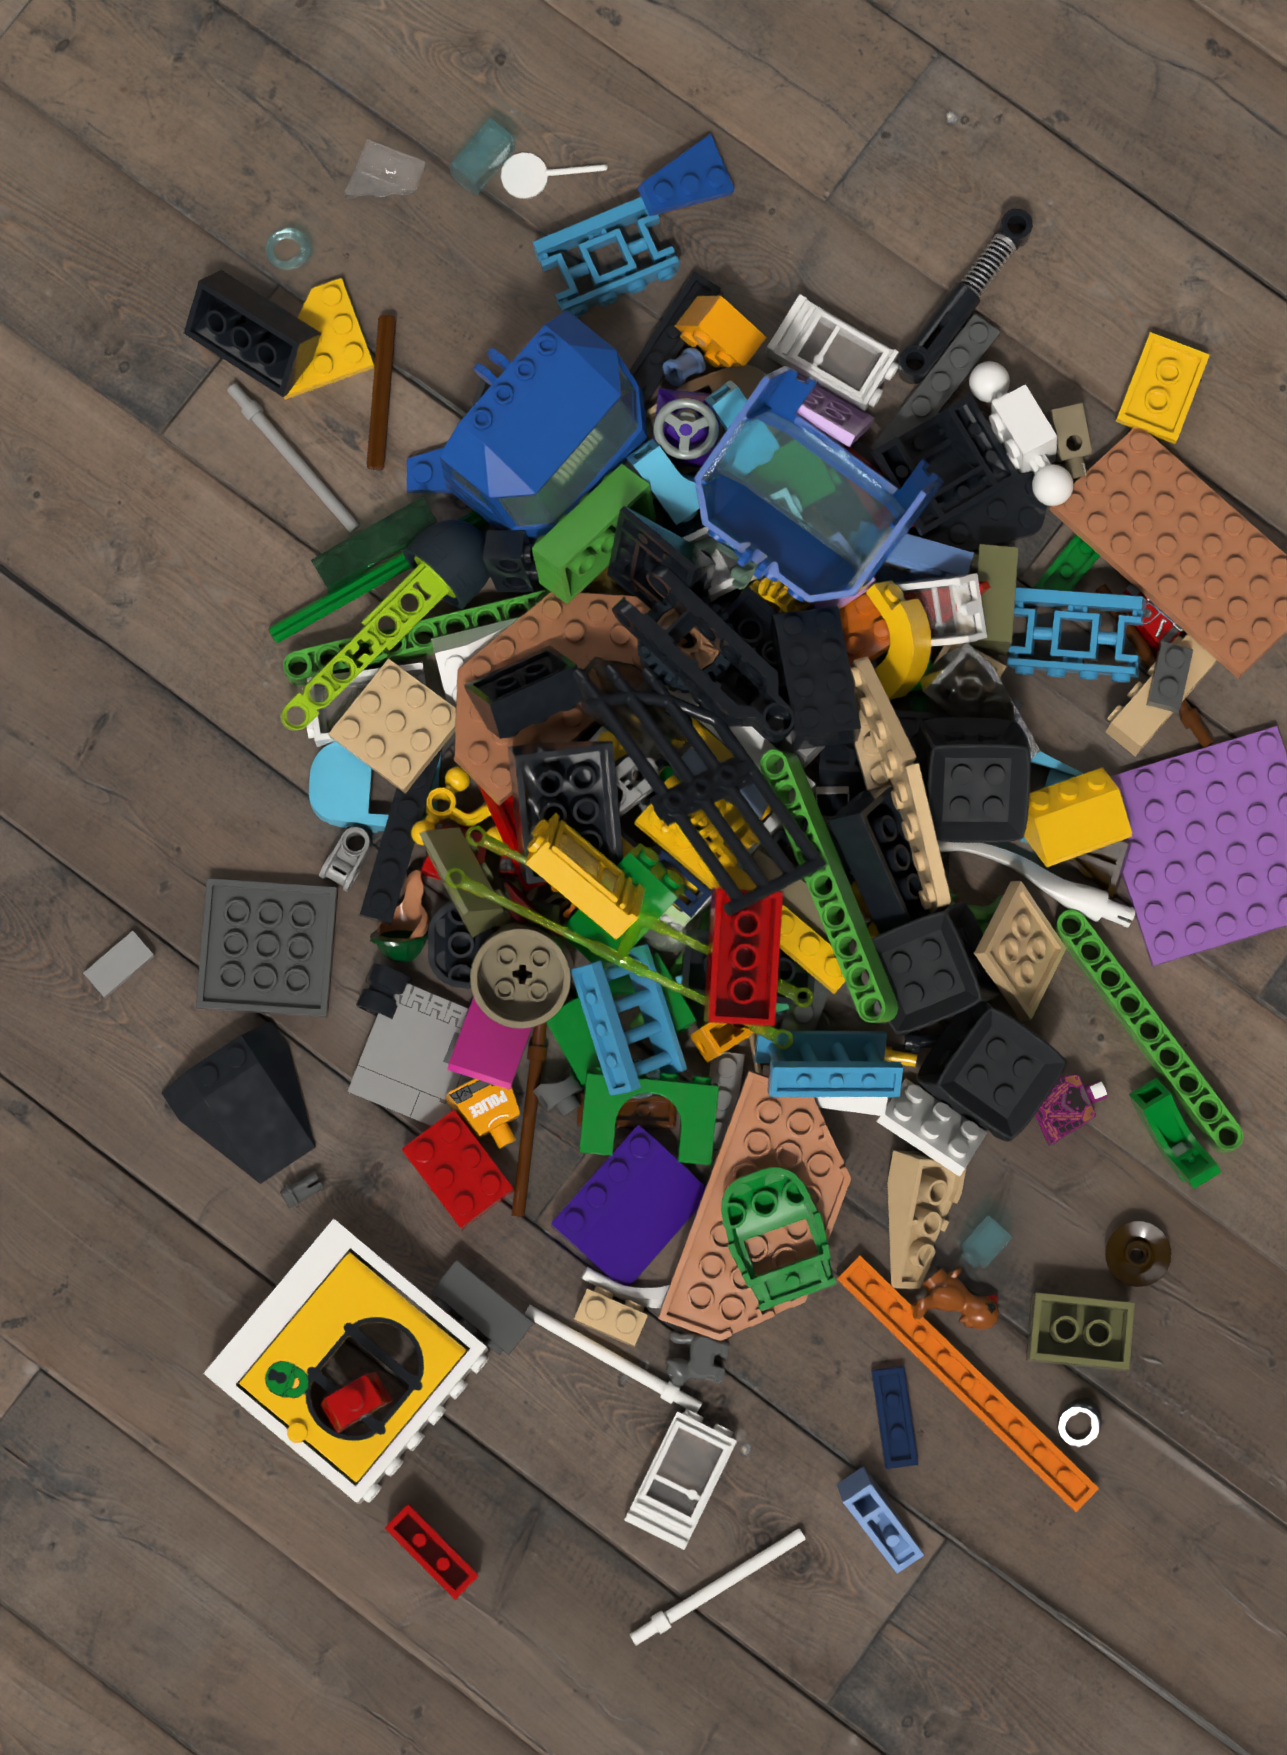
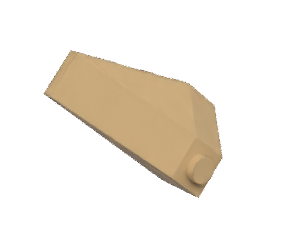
M893 1150L887 1182L891 1287L921 1288L936 1253L933 1246L940 1230L946 1231L949 1222L945 1219L952 1203L957 1204L962 1194L966 1168L959 1177L923 1152Z

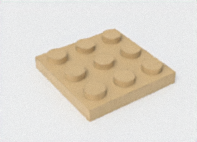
M388 659L328 735L406 794L455 732L456 708Z
M1022 881L1010 882L974 954L1020 1021L1032 1019L1067 948Z

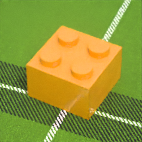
M697 296L675 324V327L682 332L680 337L692 347L697 346L705 353L703 358L716 368L745 367L767 338L722 296Z

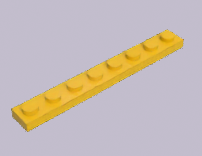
M650 804L635 820L634 824L711 890L712 888H722L706 864L700 859L691 843L682 841L674 830L668 835L661 833V827L666 824L663 820L659 819L654 812L653 805ZM705 838L704 840L706 841L708 846L711 845V843ZM716 852L715 856L719 858L720 855ZM737 865L734 867L729 866L725 869L739 889L753 890L757 887L749 875ZM782 904L780 949L835 995L846 981L832 946Z

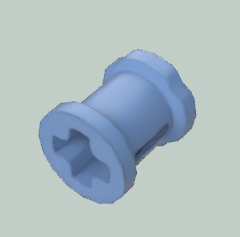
M688 347L682 352V356L675 360L669 359L664 362V375L669 383L680 387L691 375H699L704 372V358L697 349Z

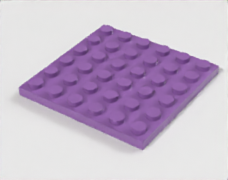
M1277 726L1110 776L1120 790L1132 830V837L1127 838L1132 840L1122 878L1131 905L1135 908V917L1152 967L1287 926V754Z

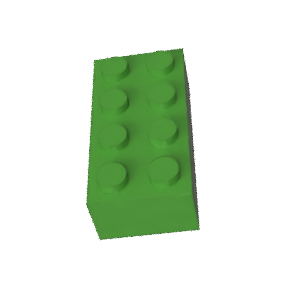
M623 464L614 471L607 473L602 482L592 492L586 493L570 513L561 516L554 528L536 540L532 547L540 584L566 604L570 603L609 566L621 508L625 506L653 522L656 521L650 484Z

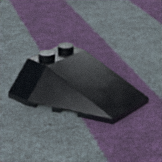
M272 1021L240 1035L185 1071L162 1092L163 1097L180 1122L260 1184L316 1148L290 1049Z

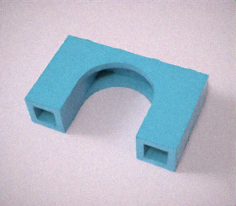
M731 380L704 399L723 425L725 431H727L747 402L739 387ZM755 419L719 467L746 479L751 469L758 464L763 465L769 462L775 456V451L781 447L765 424ZM653 439L627 457L638 475L650 484L651 493L676 525L681 522L686 523L697 515L699 502L694 480L695 476L679 472Z

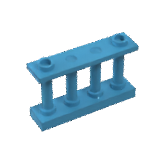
M648 944L633 947L624 957V962L603 969L601 961L570 969L610 1096L641 1088L638 1076L659 1068L660 1072L667 1073L687 1070L683 1052L680 1048ZM629 974L635 993L613 1000L608 981ZM639 1005L645 1024L623 1032L618 1013ZM649 1037L655 1056L633 1064L628 1045Z
M886 1031L757 1032L754 1061L755 1063H770L767 1089L770 1097H900L904 1067L901 1061H884L887 1040Z

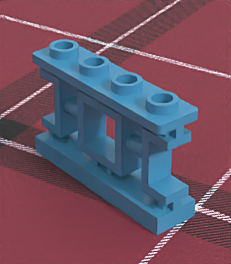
M642 197L533 242V252L538 263H540L542 271L545 272L558 266L568 290L555 295L561 313L568 310L576 318L581 317L589 311L588 308L598 304L601 306L612 304L618 299L619 295L627 292L630 294L638 293L644 290L648 283L659 280V282L667 281L673 278L676 272L680 270V261L678 256L675 255L673 246L657 252L648 228L659 224L660 218L658 214L649 216ZM637 222L636 227L641 238L626 244L620 228ZM616 242L626 265L599 276L589 253ZM578 246L583 263L568 268L561 253ZM647 250L654 265L637 272V266L632 256ZM589 274L595 290L579 296L573 280Z
M1016 588L1014 616L1028 617L1025 647L1010 646L1007 665L1010 668H1015V674L1034 675V670L1047 671L1046 676L1065 678L1066 672L1079 673L1078 678L1086 680H1098V675L1111 676V681L1126 683L1130 682L1131 677L1139 678L1138 666L1140 664V657L1138 655H1126L1124 651L1127 625L1143 626L1146 600L1142 596ZM1025 605L1068 608V611H1054L1053 628L1038 627V611L1025 608ZM1089 610L1132 613V616L1119 615L1118 631L1106 632L1101 631L1102 616L1097 613H1089ZM1063 620L1092 622L1089 652L1060 650ZM1035 639L1052 640L1050 656L1052 658H1063V662L1020 659V655L1034 656ZM1099 644L1116 645L1115 661L1117 663H1128V665L1123 667L1084 664V660L1098 661Z

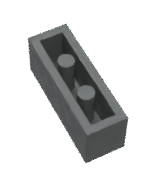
M457 1260L431 1291L437 1296L433 1300L436 1305L447 1314L453 1309L462 1317L458 1323L473 1335L477 1330L485 1335L488 1339L484 1344L499 1356L503 1351L510 1355L534 1325L531 1320Z

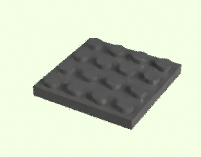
M207 878L196 1008L327 1018L337 887Z

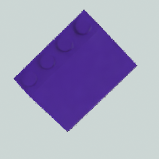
M637 1125L614 1151L612 1156L607 1159L553 1220L551 1227L610 1279L622 1285L631 1286L697 1211L706 1187L641 1126Z

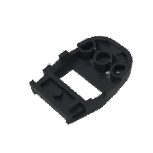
M504 897L508 907L504 908L503 910L512 909L513 905L511 904L509 898ZM529 901L551 924L553 928L551 931L560 937V905ZM453 902L440 908L431 919L428 929V959L433 973L440 981L452 987L469 989L471 988L470 975L473 961L482 944L492 934V928L471 937ZM527 971V975H520V980L525 981L528 975H532V972Z

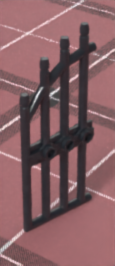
M611 663L605 667V672L610 681L614 682L613 685L618 692L602 695L594 683L589 680L590 677L584 670L578 668L573 672L576 682L579 686H582L583 692L588 697L587 700L581 702L583 711L590 713L597 710L656 795L651 797L649 801L653 805L656 815L667 826L677 823L730 898L731 901L724 904V910L727 915L731 916L827 866V863L729 726L692 691H690L691 696L699 706L672 696L663 682L658 679L655 671L650 667H646L641 673L647 684H650L653 692L633 690L627 680L621 676L619 669ZM627 703L682 783L669 789L611 709V706ZM644 704L662 706L667 710L708 770L696 776L693 775ZM687 716L713 726L734 757L720 763ZM752 784L755 785L808 859L807 862L797 867L792 865L740 790ZM726 797L731 800L783 873L782 875L770 881L766 878L714 803ZM703 810L757 886L756 888L742 894L688 816Z

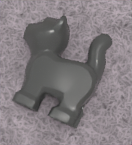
M672 1331L669 1335L672 1342L690 1345L689 1361L679 1357L665 1361L667 1365L666 1373L671 1378L672 1384L682 1386L689 1379L713 1380L717 1384H722L725 1367L715 1365L714 1357L720 1355L721 1358L727 1359L730 1342L718 1341L699 1333L686 1332L679 1334L676 1331Z

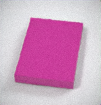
M473 997L447 1070L510 1090L533 1027L511 1028L501 1025L489 1018L481 1010Z

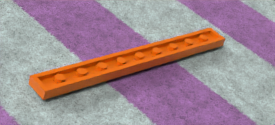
M861 1256L836 1279L1075 1513L1099 1489L924 1317L920 1320L914 1319L912 1305L891 1287Z

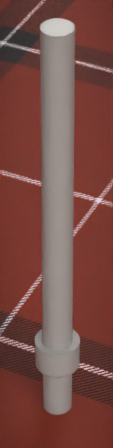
M237 383L231 385L227 392L242 408L241 413L245 418L257 425L350 534L354 533L360 527V524L262 413L264 409L256 400H251Z

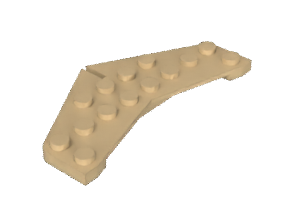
M866 656L856 659L850 668L854 692L870 728L873 745L875 748H878L881 755L883 774L886 779L890 778L894 790L891 791V797L896 810L900 809L903 819V833L906 840L910 843L913 862L923 890L919 891L922 907L924 910L929 909L930 914L944 911L950 905L951 898L919 763L913 764L916 759L915 752L869 658Z

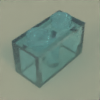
M489 118L450 164L451 178L476 196L515 151V137Z

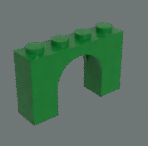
M657 952L652 955L676 1035L697 1024V1021ZM629 974L608 981L612 997L635 993ZM576 992L575 994L578 998L567 1004L564 1002L560 1010L546 1023L581 1085L585 1088L586 1071H594V1066L601 1065L578 993Z
M594 1066V1071H586L579 1139L580 1153L612 1156L615 1124L619 1110L626 1101L636 1095L654 1093L670 1100L678 1110L680 1130L677 1161L711 1165L719 1086L717 1083H712V1077L693 1076L692 1081L679 1080V1074L660 1072L659 1078L646 1077L645 1073L638 1076L641 1088L610 1096L601 1066Z

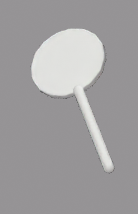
M519 153L506 160L502 167L501 180L503 187L509 194L517 198L528 199L537 196L543 191L547 184L548 176L605 171L608 167L606 164L547 170L545 163L539 157L531 153Z

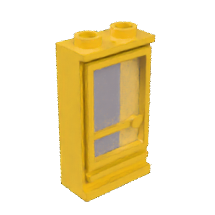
M555 813L548 821L545 819L541 820L531 833L534 837L527 846L529 853L525 864L615 939L619 938L639 918L645 888L641 884L633 885V879L630 877L626 879L624 877L625 873L563 820L559 822L558 814Z

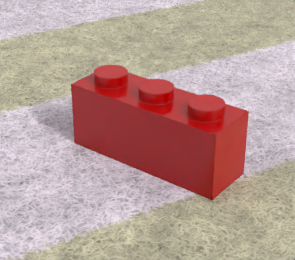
M407 1504L385 1527L386 1531L454 1600L480 1576L410 1504Z

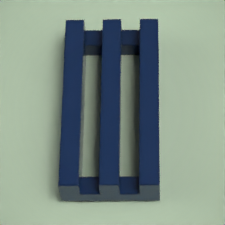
M662 850L658 855L659 861L665 860L703 893L700 898L695 896L689 889L684 893L694 903L691 908L679 898L674 902L675 905L692 918L705 901L711 897L712 892L667 852Z

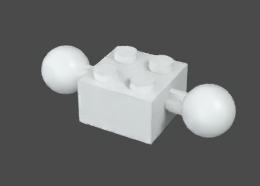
M987 361L980 363L970 374L969 386L977 399L992 403L989 419L991 429L1018 473L1035 474L1032 489L1035 497L1041 503L1048 506L1063 504L1071 496L1074 484L1071 474L1064 467L1051 465L1056 462V433L1026 384L1007 393L1010 386V377L1007 370L997 362Z

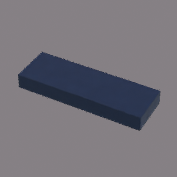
M898 1366L871 1370L885 1469L919 1465L905 1367Z

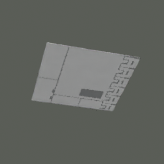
M407 983L403 994H394L393 996L398 1006L393 1019L378 1013L348 1092L433 1126L453 1110L445 1099L448 1092L475 1079L447 1070L469 1009Z

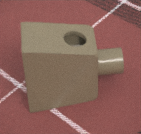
M1083 403L1050 410L1044 415L1057 435L1056 462L1054 463H1065L1066 470L1071 474L1073 480L1086 476L1083 458L1092 454ZM1067 440L1073 442L1075 446L1074 451L1067 448Z

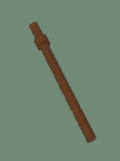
M1106 584L1095 590L1096 593L1112 594ZM1109 611L1117 624L1119 615L1128 616L1126 612ZM1127 625L1126 637L1148 669H1150L1156 662L1157 657L1134 625ZM1184 700L1179 710L1181 715L1180 721L1186 730L1190 728L1203 748L1210 746L1214 743V740L1201 723L1203 718L1196 708L1192 709L1188 702Z
M546 1022L534 1026L532 1045L528 1046L527 1060H530L511 1214V1216L516 1217L525 1216L538 1098L533 1091L540 1086L542 1063L546 1062L548 1048L544 1047L547 1029Z

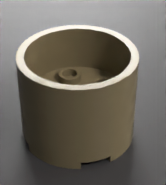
M528 921L523 925L518 922L504 925L485 940L473 961L470 975L473 996L481 1010L489 1018L501 1025L511 1028L538 1026L552 1018L563 1006L568 996L573 979L570 970L573 969L571 954L565 943L553 931L540 929ZM520 965H526V970L532 972V975H528L525 981L520 980V975L514 973V971L519 970Z

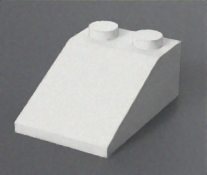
M520 617L431 639L445 698L448 703L456 708L458 669Z

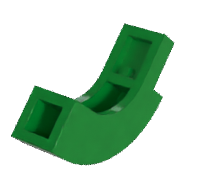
M1157 1078L1129 1094L1148 1134L1168 1165L1182 1182L1186 1181L1194 1190L1221 1173L1218 1163L1199 1144L1187 1127L1172 1094Z

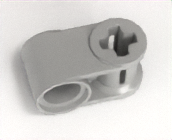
M358 827L347 829L326 859L319 877L322 879L327 877L342 885L344 891L349 892L372 849V841L367 832ZM359 835L365 839L364 847L361 850L354 852L348 849V842L351 837ZM337 868L338 870H340V871L346 873V875H343L342 873H340V872H338V871H336V870H334V869Z

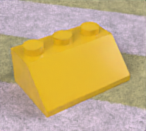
M1103 767L1030 793L1028 821L1024 838L1046 867L1132 837V830L1120 790Z

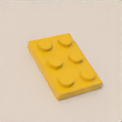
M1150 332L1115 422L1131 428L1137 427L1147 431L1152 436L1176 444L1210 354Z

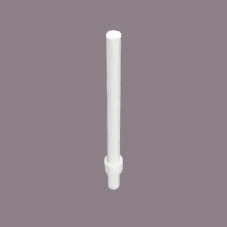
M532 1305L526 1310L524 1315L531 1321L661 1394L660 1398L672 1404V1402H675L696 1414L700 1409L702 1402L681 1391V1386L672 1384L670 1380L668 1383Z
M798 1528L664 1613L662 1610L650 1617L651 1621L629 1634L634 1644L637 1646L657 1632L660 1634L672 1628L670 1624L800 1544L806 1540L803 1533Z

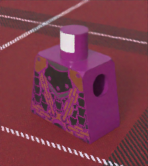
M1078 1074L1059 1078L1051 1093L1035 1114L1048 1147L1096 1117L1092 1104L1108 1098L1101 1080L1083 1086Z

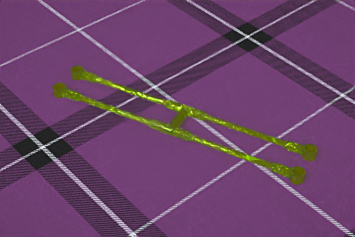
M473 826L467 830L465 836L470 845H480L500 856L506 855L528 866L525 864L527 856L508 848V844L486 834L483 828ZM473 830H479L482 834V839L477 843L470 839V833ZM452 868L446 873L445 882L448 886L461 888L480 898L485 897L589 948L590 952L642 978L646 976L705 1005V996L648 969V965L628 956L643 926L662 936L666 934L708 955L707 945L670 928L668 923L640 910L639 918L625 931L617 950L597 940L593 942L488 890L487 886L465 876L461 869ZM452 872L460 873L461 881L459 884L455 885L449 881V875ZM778 978L777 992L792 999L796 1006L808 1007L813 1002V994L808 988H797ZM801 991H805L808 994V1000L804 1004L799 1003L797 1000V995ZM743 1024L749 1027L750 1031L772 1041L773 1045L779 1049H787L792 1045L793 1036L788 1030H778L772 1026ZM780 1033H785L788 1036V1041L785 1045L781 1046L777 1042V1036Z

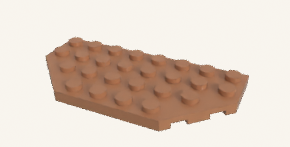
M550 592L458 669L454 761L498 805H501L512 795L508 747L541 742H575L601 720L602 717L597 710L585 713L580 702L574 709L560 711L550 716L544 723L532 724L520 730L514 737L500 739L487 729L468 696L464 685L550 645L577 664L578 668L584 670L590 677L589 680L594 683L602 695L618 692L613 685L614 682L610 681L605 672V667L611 663L619 669L621 676L627 680L631 688L636 690L644 681L641 672L645 669L640 663V656H638V639L617 620L612 612V608L624 596L579 593L570 603L566 604ZM625 596L626 600L634 605L643 615L651 610L636 596ZM683 638L679 642V644L683 648H685L688 643V641L685 638Z
M751 1070L747 1073L658 1315L660 1320L718 1341L729 1338L734 1333L745 1328L753 1327L784 1310L803 1304L808 1295L763 1311L759 1309L755 1294L751 1287L748 1288L728 1248V1238L721 1214V1202L727 1188L738 1178L764 1168L778 1167L793 1172L803 1182L816 1209L820 1212L828 1243L851 1181V1176L814 1097H770L767 1091L769 1077ZM806 1219L744 1241L756 1275L818 1253Z

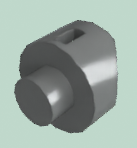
M569 1067L560 1075L558 1083H542L533 1092L546 1112L558 1108L562 1116L565 1117L581 1106L575 1095L583 1089V1086Z

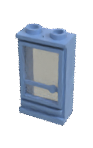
M861 521L859 531L852 530L848 544L867 567L893 529L879 530L876 524ZM906 534L874 578L881 582L892 580L894 583L968 575L974 553ZM931 587V588H922V589H913L912 591L932 589V587Z

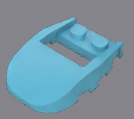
M337 742L325 746L316 755L311 766L309 800L314 813L322 821L333 826L342 828L358 827L367 833L384 831L388 815L369 814L372 768ZM441 755L430 792L439 788ZM438 800L432 804L436 811L438 809ZM425 806V810H424V813H423L422 820H424V819L426 818V816H427V815H426V806Z

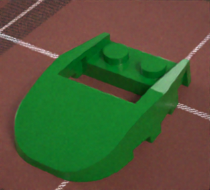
M769 1167L744 1175L727 1188L721 1202V1214L728 1238V1248L748 1288L751 1287L761 1311L836 1285L823 1220L805 1185L797 1175L783 1168ZM806 1219L818 1253L756 1275L744 1241Z

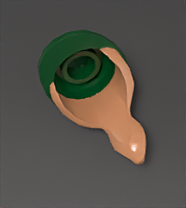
M420 870L412 871L406 878L404 883V899L396 906L391 925L379 922L377 930L370 935V941L377 944L380 952L385 957L396 962L412 961L423 950L428 940L430 921L425 909L421 905L425 886L421 877L422 871Z

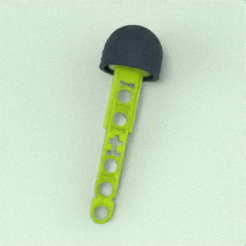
M460 520L440 521L419 533L403 549V555L413 571L361 622L364 627L303 687L302 693H297L284 705L280 713V720L283 726L292 731L301 730L308 726L320 714L317 711L318 709L327 707L385 648L390 651L441 599L454 608L462 610L485 586L490 577L482 558L486 541L485 536L476 527ZM415 583H416V585H417V587H418L419 590L413 588V585H414ZM422 593L428 596V598H427L426 600H425L424 596L422 595ZM412 594L416 597L418 605L415 611L407 612L402 608L401 598L403 595ZM383 616H388L395 622V630L389 635L383 634L378 628V622ZM358 640L362 643L369 641L371 645L368 649L371 654L364 653L355 660L361 664L357 668L355 662L346 656L345 653L348 651L350 656L354 655L360 648L357 644ZM338 661L345 662L350 668V674L345 680L337 679L333 674V666ZM321 684L326 688L327 698L325 701L318 703L312 700L310 689L313 685ZM291 707H299L304 712V721L300 725H292L288 721L287 712Z

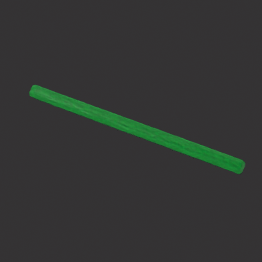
M549 480L537 495L498 498V501L507 512H510L533 499V497L549 490L551 482ZM475 511L458 519L471 524L477 529L489 524ZM403 551L271 625L268 630L276 643H280L410 569L411 566L405 559Z

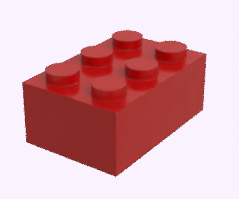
M452 1110L401 1149L461 1231L514 1192L512 1185L455 1110Z

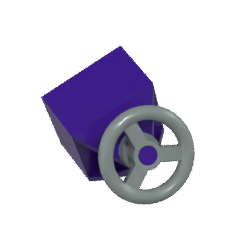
M659 388L653 426V440L662 448L673 465L701 468L718 444L720 421L704 400L711 394Z

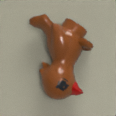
M961 1266L954 1268L948 1274L941 1268L922 1284L929 1293L911 1306L914 1319L920 1320L931 1309L960 1312L961 1317L958 1321L963 1322L965 1327L987 1330L992 1328L999 1319V1310L996 1305L998 1295L978 1296L971 1293L963 1282L957 1278L962 1271Z

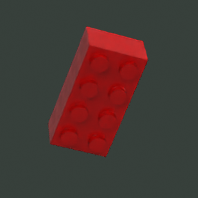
M712 888L704 1022L775 1026L783 892H776L729 916L724 910V904L731 901L722 888ZM740 889V891L742 892V894H745V893L751 891V890H741V889Z

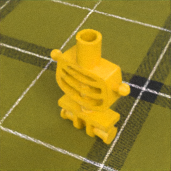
M672 775L664 783L669 789L682 782L675 775ZM722 799L714 804L724 817L727 805L725 799ZM703 810L690 815L692 818L690 820L694 826H700L702 829L699 833L703 839L710 836L712 841H714L709 847L714 854L717 852L720 855L718 860L725 869L729 866L734 867L737 864L735 855L724 846L726 844ZM740 818L731 826L735 834H738L744 828L745 822ZM677 823L661 827L662 834L668 835L674 830L682 841L690 843ZM749 829L739 839L747 850L754 844L757 845L759 843L758 838Z

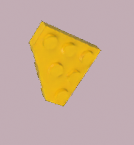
M342 278L311 288L297 318L321 332V336L312 362L289 393L284 396V400L374 368Z

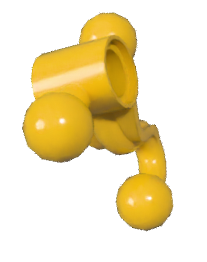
M453 767L446 772L445 788H436L429 793L426 801L427 816L424 820L416 822L411 829V837L417 844L424 846L419 833L425 830H436L435 826L437 824H445L453 820L463 826H473L491 816L487 804L480 806L472 813H464L455 807L456 793L465 790L470 784V776L461 767ZM437 800H443L448 803L450 808L444 812H439L432 807V804ZM492 827L485 832L484 843L489 850L499 852L506 848L497 827Z

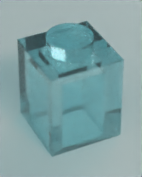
M987 1215L959 1246L964 1251L961 1256L974 1268L980 1265L984 1269L1013 1237Z

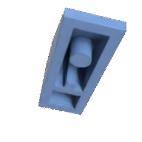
M864 1466L836 1484L845 1506L896 1573H899L924 1556L923 1551Z

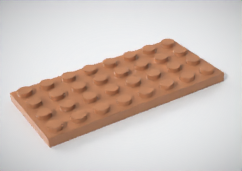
M1134 427L1086 472V476L1080 477L1074 483L1073 492L1066 502L1057 506H1050V511L1236 678L1240 679L1287 634V555L1147 431Z

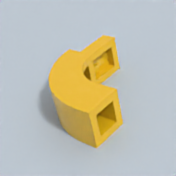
M891 580L873 584L866 591L886 621L890 633V647L887 656L874 669L889 700L904 697L918 684L926 671L931 653V631L919 599L906 601L902 590Z

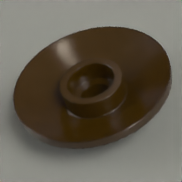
M1132 1221L1121 1225L1111 1234L1106 1244L1105 1259L1110 1272L1117 1280L1128 1286L1145 1287L1160 1280L1167 1272L1171 1262V1247L1167 1237L1158 1227L1144 1221ZM1133 1249H1139L1142 1252L1143 1256L1140 1261L1132 1259L1131 1251Z

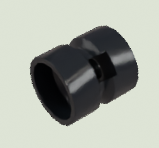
M373 963L366 979L369 987L362 989L356 1006L375 1016L379 1013L393 1019L398 1007L396 1005L397 1001L393 996L394 994H403L407 983L411 984L412 978L392 968Z

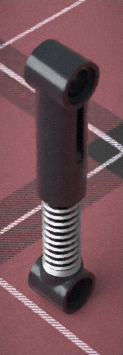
M1014 208L1004 214L1001 224L995 232L994 240H991V244L987 245L988 248H985L984 253H981L978 262L974 263V266L968 271V275L964 276L965 279H962L961 283L956 282L909 346L902 351L897 372L904 382L918 384L925 379L935 362L981 302L979 293H983V289H987L986 285L990 284L989 280H993V276H996L995 271H1000L999 267H1003L1002 262L1006 263L1005 258H1010L1009 254H1012L1019 247L1027 243L1033 228V220L1027 211ZM1012 223L1019 224L1024 231L1015 234L1008 229V225ZM941 328L942 330L939 333V335L936 337V339L933 341L930 347L926 350V345L929 343V341L932 339V337L935 335L938 329ZM910 359H916L921 362L923 367L919 370H912L906 365V362Z

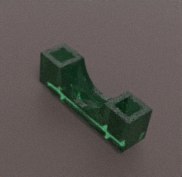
M422 496L311 560L313 569L327 593L358 577L381 559L403 550L419 533L438 521Z

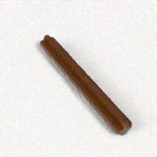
M380 315L378 318L367 467L371 470H383L385 463L396 319L392 315Z

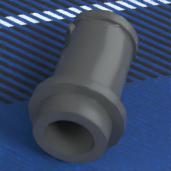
M314 1171L290 1186L288 1184L284 1185L285 1188L280 1191V1194L289 1208L294 1205L298 1208L301 1201L324 1190L322 1183L319 1181L307 1187L319 1180Z

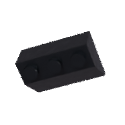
M550 645L464 685L468 696L487 729L500 739L514 737L520 730L532 724L544 723L550 716L560 711L572 710L578 703L587 699L582 686L578 685L573 676V672L578 669L577 664Z

